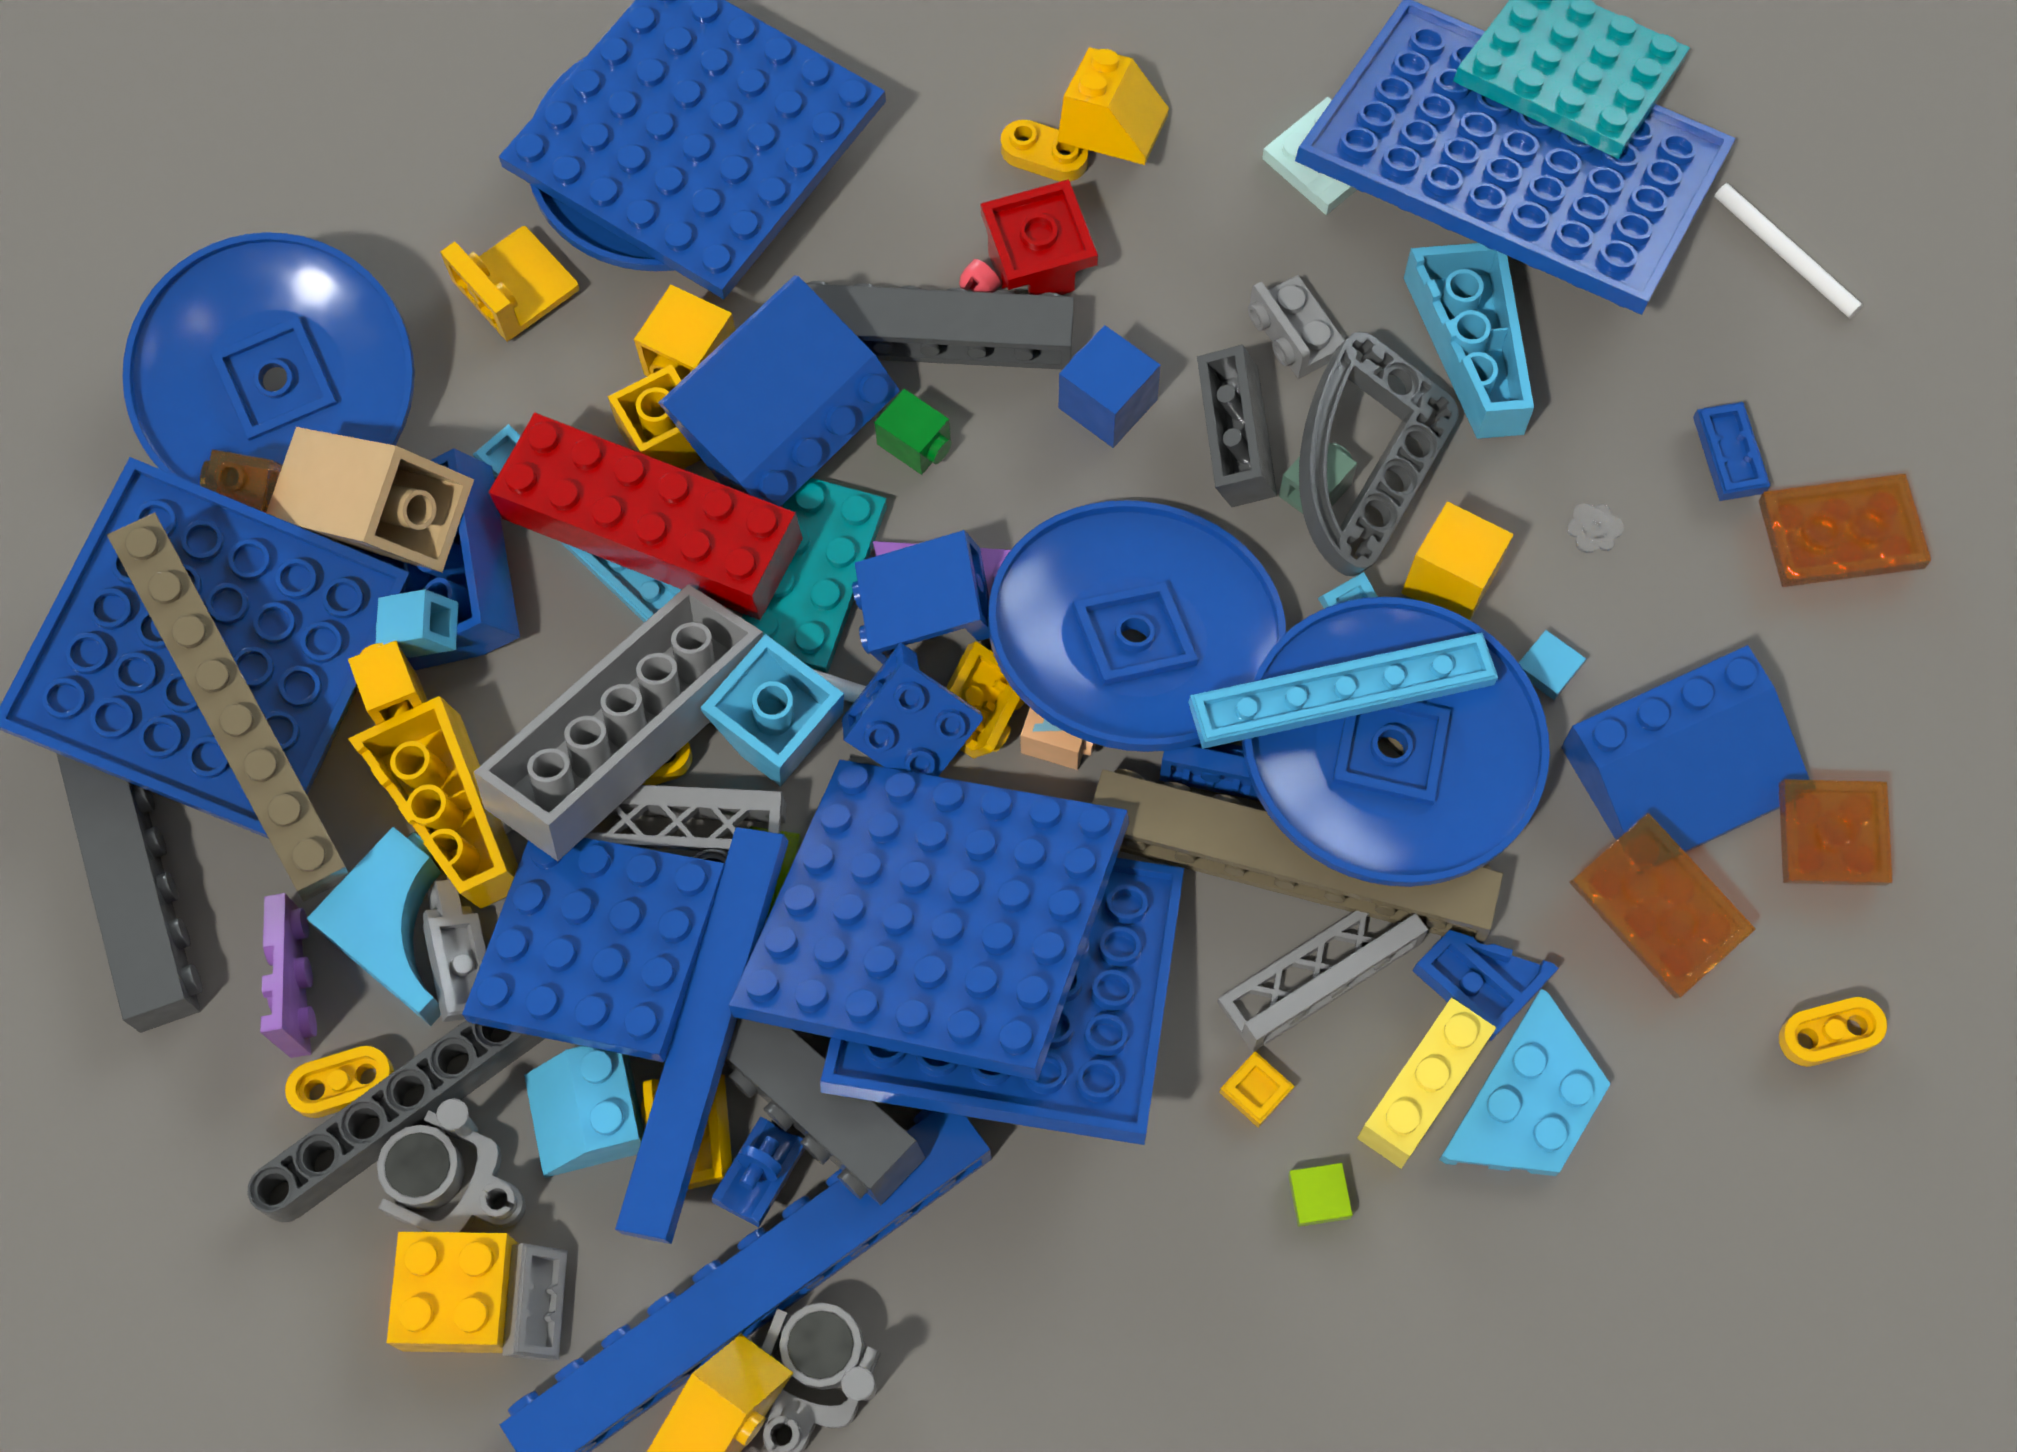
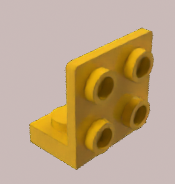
M521 226L480 256L475 252L467 255L455 241L440 251L452 282L506 342L579 291L578 282L526 226Z

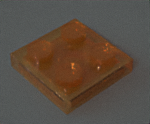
M1784 779L1779 783L1783 883L1886 886L1892 883L1887 782Z

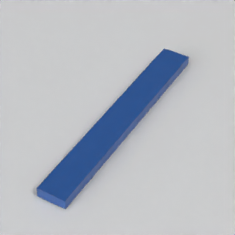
M735 828L615 1230L623 1235L672 1244L737 1018L733 1017L729 1003L765 925L789 842L784 834Z

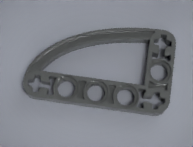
M1360 331L1352 333L1335 350L1323 372L1307 415L1299 460L1300 499L1308 531L1324 559L1335 570L1345 576L1359 575L1377 561L1454 427L1459 415L1455 400L1445 390L1377 338L1367 332ZM1357 350L1362 354L1361 362L1355 358ZM1379 366L1382 367V370L1376 375L1373 373ZM1388 375H1395L1400 378L1405 386V395L1397 394L1390 388L1387 380ZM1349 379L1399 417L1402 422L1341 526H1339L1329 498L1327 454L1337 405L1346 381ZM1432 408L1437 411L1435 414L1437 421L1428 427L1423 423L1429 419ZM1406 437H1412L1421 444L1423 448L1422 457H1416L1408 451L1405 445ZM1386 471H1393L1399 475L1403 482L1402 492H1397L1390 488L1385 480ZM1366 505L1373 506L1381 512L1383 516L1382 527H1376L1367 520L1365 516ZM1361 537L1365 540L1360 543L1355 553L1357 559H1354L1350 555L1352 550L1350 544Z

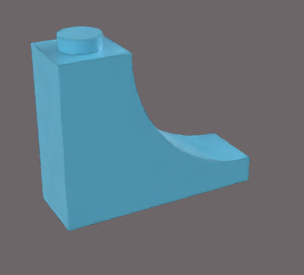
M392 827L306 919L331 943L432 1026L441 1016L439 1003L428 992L422 982L415 961L413 942L415 923L420 906L426 893L441 874V871L431 859L432 854L424 845V841L419 835L412 832L406 838L396 828Z

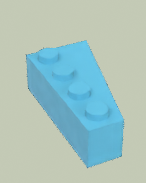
M1480 243L1411 248L1403 279L1476 438L1524 435L1534 410V403L1507 255L1489 249Z

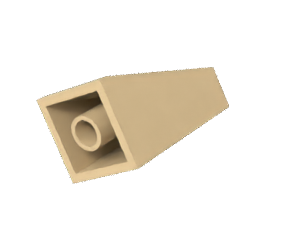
M296 427L266 513L337 543L443 572L474 479L395 445Z

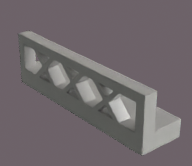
M641 785L609 814L619 815L622 820L606 833L589 832L584 838L639 848L695 851L717 849L728 852L732 839H722V837L729 831L734 834L735 826L741 821L769 822L768 832L780 834L781 823H785L787 803L782 791ZM640 816L669 817L673 821L658 835H644L633 823ZM691 818L715 819L723 823L708 838L694 837L684 826ZM628 826H629L630 829L635 833V834H620V833H621L623 830H625ZM680 829L686 837L671 835Z
M1354 911L1218 998L1217 1002L1253 1053L1421 945L1428 929L1419 916L1415 913L1403 922H1397L1395 927L1378 938L1363 936L1366 919L1369 917V914ZM1359 924L1357 935L1346 933V931ZM1332 940L1355 944L1354 953L1336 965L1321 963L1324 946ZM1317 951L1315 962L1304 960V958ZM1290 967L1312 970V980L1292 993L1279 990L1282 972ZM1275 978L1273 989L1261 987ZM1248 994L1271 998L1270 1007L1248 1021L1245 1020L1234 1004Z

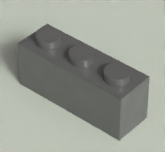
M1243 344L1197 356L1215 488L1231 508L1277 497L1258 366Z

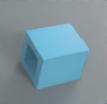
M426 589L379 597L376 643H383L385 645L396 640L408 658L456 650L458 602Z

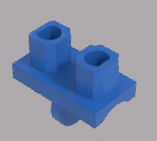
M760 1116L714 1192L712 1203L760 1227L805 1150L800 1144L803 1138L783 1131L769 1120Z

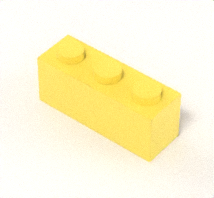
M1451 997L1365 1123L1357 1139L1402 1169L1496 1027Z

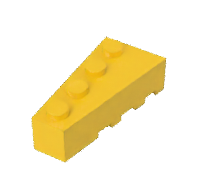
M438 696L348 738L356 751L362 755L370 766L372 773L396 802L399 807L398 809L422 838L424 845L458 892L480 909L507 897L518 868V863L501 820L484 809L474 771L480 767L461 715L441 696Z

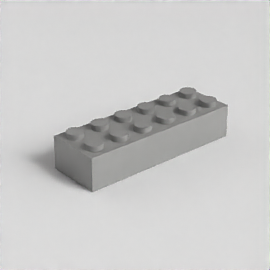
M688 584L474 771L484 809L552 858L559 861L710 722L701 711V706L763 637V631Z

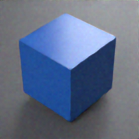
M1104 325L1059 373L1058 408L1114 448L1158 400L1161 365Z

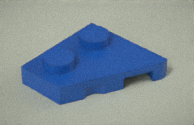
M1449 930L1420 959L1412 971L1447 1003L1452 997L1495 1026L1496 1029L1489 1038L1492 1041L1551 979L1559 968L1554 963L1545 960L1541 964H1537L1512 956L1513 950L1496 944H1481L1474 937Z

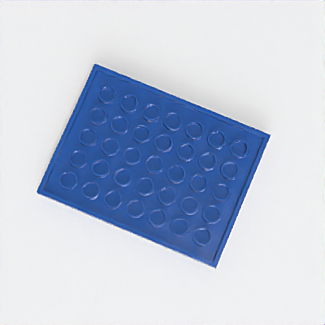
M1402 0L1300 144L1295 162L1395 205L1401 210L1413 213L1440 225L1444 229L1476 241L1489 249L1519 260L1532 268L1539 269L1564 280L1577 288L1584 289L1609 300L1620 307L1642 315L1736 138L1655 104L1620 158L1617 159L1453 82L1458 66L1485 31L1413 0Z

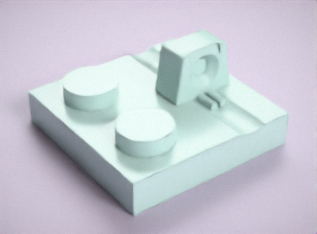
M1326 97L1263 149L1262 159L1325 215L1329 214L1357 189L1295 162L1300 144L1332 101L1329 97Z

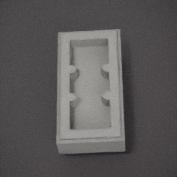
M525 1243L512 1245L502 1356L540 1361L559 1360L568 1250Z

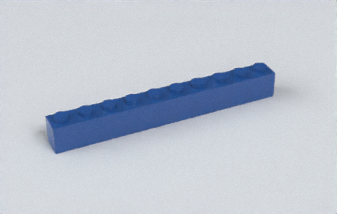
M921 1110L913 1119L916 1125L906 1132L917 1141L925 1159L881 1206L867 1193L861 1200L851 1193L837 1178L842 1172L839 1169L827 1179L826 1184L829 1188L812 1200L806 1195L790 1204L782 1212L783 1221L769 1231L761 1227L751 1232L738 1243L737 1247L740 1252L723 1264L717 1259L705 1265L692 1277L694 1285L678 1296L674 1292H670L655 1301L647 1309L649 1317L633 1329L629 1325H624L612 1332L601 1342L603 1350L590 1360L585 1362L583 1358H578L566 1365L554 1377L558 1383L540 1396L536 1391H533L516 1401L508 1409L511 1416L499 1424L516 1452L593 1451L685 1384L694 1371L740 1334L746 1338L751 1336L774 1318L777 1308L782 1311L788 1309L991 1161L990 1148L966 1116Z

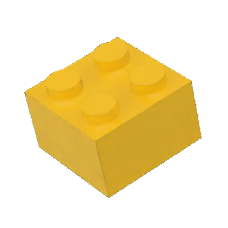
M398 1232L386 1343L402 1352L502 1353L512 1245L519 1243L507 1233Z

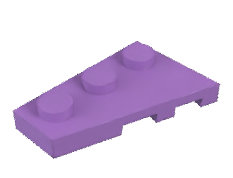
M286 893L264 896L263 949L267 962L273 966V974L262 976V994L264 998L267 997L272 1015L261 1016L260 1033L287 1056L294 1058L311 1055L310 1038L317 1035V1022L313 1008L307 1006L306 988L313 985L311 964L307 956L303 957L302 939L309 936L307 915L305 910L299 908Z

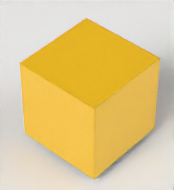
M670 284L634 338L644 375L649 376L672 364L680 379L683 380L736 329L731 312Z
M672 364L607 396L618 430L629 449L681 469L702 460L658 403L682 381Z
M1447 501L1417 551L1401 593L1414 600L1443 607L1471 620L1496 576L1514 534Z

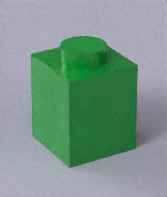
M903 389L874 422L877 445L921 475L932 463L935 465L939 464L951 448L949 418L906 389Z

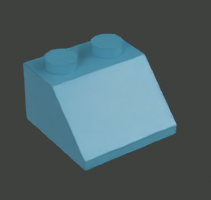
M765 634L701 706V711L741 757L781 787L841 717L844 707V693Z
M579 1046L563 1051L524 1075L542 1173L545 1178L638 1154L644 1134V1127L629 1055Z

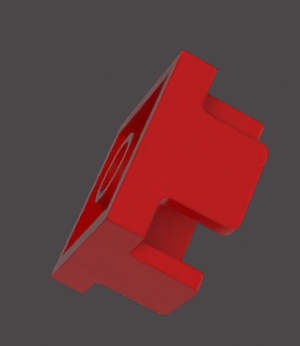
M1069 179L980 203L981 216L988 234V253L995 273L1000 279L1001 289L1008 288V290L1028 285V295H1040L1048 292L1064 295L1075 290V273L1077 271L1098 265L1097 251Z

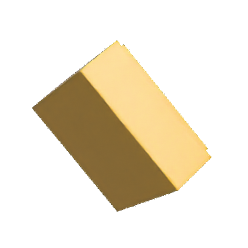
M1255 1051L1220 1088L1219 1093L1259 1128L1293 1091L1295 1086Z

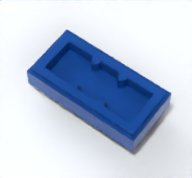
M1739 402L1697 409L1693 419L1719 501L1766 494L1770 488V482L1744 403Z

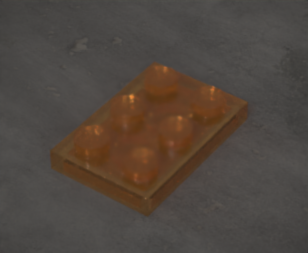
M1906 474L1763 492L1758 500L1782 587L1925 569L1931 562Z
M1649 813L1638 819L1569 881L1574 889L1675 999L1682 997L1756 929Z

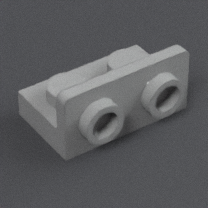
M1299 275L1267 290L1262 282L1252 286L1250 305L1248 306L1249 317L1254 326L1259 331L1264 330L1273 342V350L1278 361L1285 367L1289 365L1298 379L1327 365L1335 350L1345 340Z

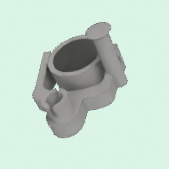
M452 1098L445 1100L440 1104L436 1113L428 1110L424 1121L429 1126L416 1125L405 1127L392 1135L382 1147L377 1162L378 1180L385 1192L398 1203L394 1204L383 1198L378 1209L392 1218L425 1232L465 1233L475 1218L495 1227L507 1228L518 1223L524 1216L526 1204L522 1193L511 1183L496 1177L501 1163L500 1147L492 1139L478 1133L477 1125L469 1117L468 1107L460 1099ZM450 1135L476 1146L477 1163L470 1184L458 1205L441 1221H431L410 1210L424 1212L436 1210L447 1204L460 1190L465 1175L463 1156L456 1144L447 1136ZM507 1196L509 1207L504 1206L501 1209L494 1210V1204L497 1199Z
M826 1303L807 1305L792 1316L777 1308L761 1349L774 1358L778 1347H780L781 1358L785 1367L793 1372L792 1376L807 1387L820 1390L842 1387V1391L848 1397L841 1405L828 1406L800 1399L784 1389L781 1391L772 1405L773 1408L764 1427V1446L768 1452H803L808 1445L816 1424L827 1428L840 1429L847 1427L853 1421L861 1400L868 1401L875 1396L877 1388L872 1374L881 1353L869 1346L865 1352L862 1330L854 1318L837 1305ZM788 1425L792 1429V1439L788 1444L780 1446L776 1439L777 1432L781 1427Z

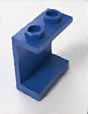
M965 530L855 562L857 581L852 583V591L857 606L862 610L864 625L859 628L860 640L865 652L872 654L882 664L885 663L892 654L893 649L900 642L904 645H909L964 628L977 641L989 638V593L981 549Z

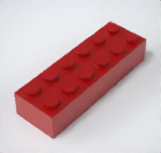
M535 412L489 490V494L504 520L679 589H683L689 584L722 606L761 620L803 539L796 512Z

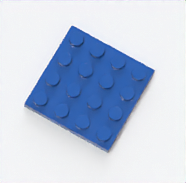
M583 838L557 861L528 840L462 1015L468 1023L665 1062L725 864L590 838Z

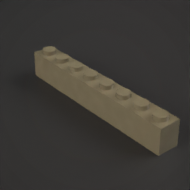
M154 512L107 534L298 894L303 901H306L338 885L349 873L156 513Z
M1102 769L1092 804L1128 811L1129 825L1119 850L1121 852L1350 912H1364L1369 914V917L1395 924L1403 922L1416 913L1427 927V932L1441 936L1452 930L1474 937L1477 942L1484 944L1491 930L1503 873L1491 870L1488 864L1467 875L1432 885L1405 887L1370 883L1344 875L1310 857L1277 827L1264 808L1258 810L1243 806L1240 801L1227 795L1208 797L1193 793L1189 787L1176 782H1165L1162 785L1146 781L1138 773L1126 769H1117L1114 772Z

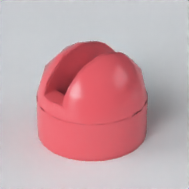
M974 259L962 272L959 284L960 288L967 291L970 289L972 292L993 293L1001 285L997 274L986 263Z

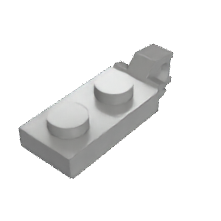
M450 880L435 881L433 888L428 891L430 910H425V913H423V930L442 1022L465 1020L462 1013L486 948L478 913H473L471 906H461L458 890Z

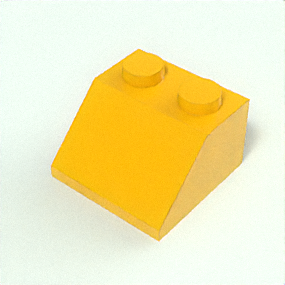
M1089 47L1064 94L1057 142L1145 165L1166 121L1169 107L1132 58L1118 55L1109 49Z

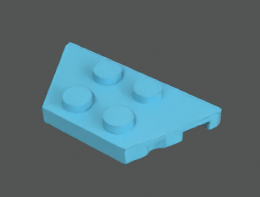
M1540 989L1451 1138L1439 1159L1443 1163L1456 1165L1457 1163L1488 1166V1169L1504 1171L1521 1169L1527 1170L1531 1174L1557 1176L1562 1170L1608 1090L1610 1082L1550 994L1545 990Z

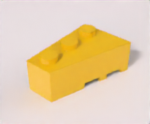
M740 1334L691 1374L647 1452H741L762 1427L765 1415L793 1375V1372L744 1335Z

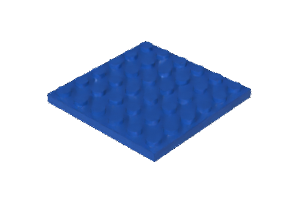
M635 0L498 157L502 167L720 298L725 299L885 104L886 96L885 90L726 0Z
M129 457L0 705V730L268 838L107 534L154 512L156 513L307 795L358 690L348 659L359 655L363 649L376 643L378 598L404 593L411 579L410 572Z
M839 760L729 1003L733 1017L1038 1081L1129 825L1128 811L1114 807Z
M1116 858L1038 1081L831 1038L820 1080L821 1093L1145 1145L1184 868Z

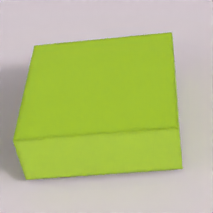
M1342 1163L1289 1171L1288 1177L1298 1227L1351 1219L1353 1215Z

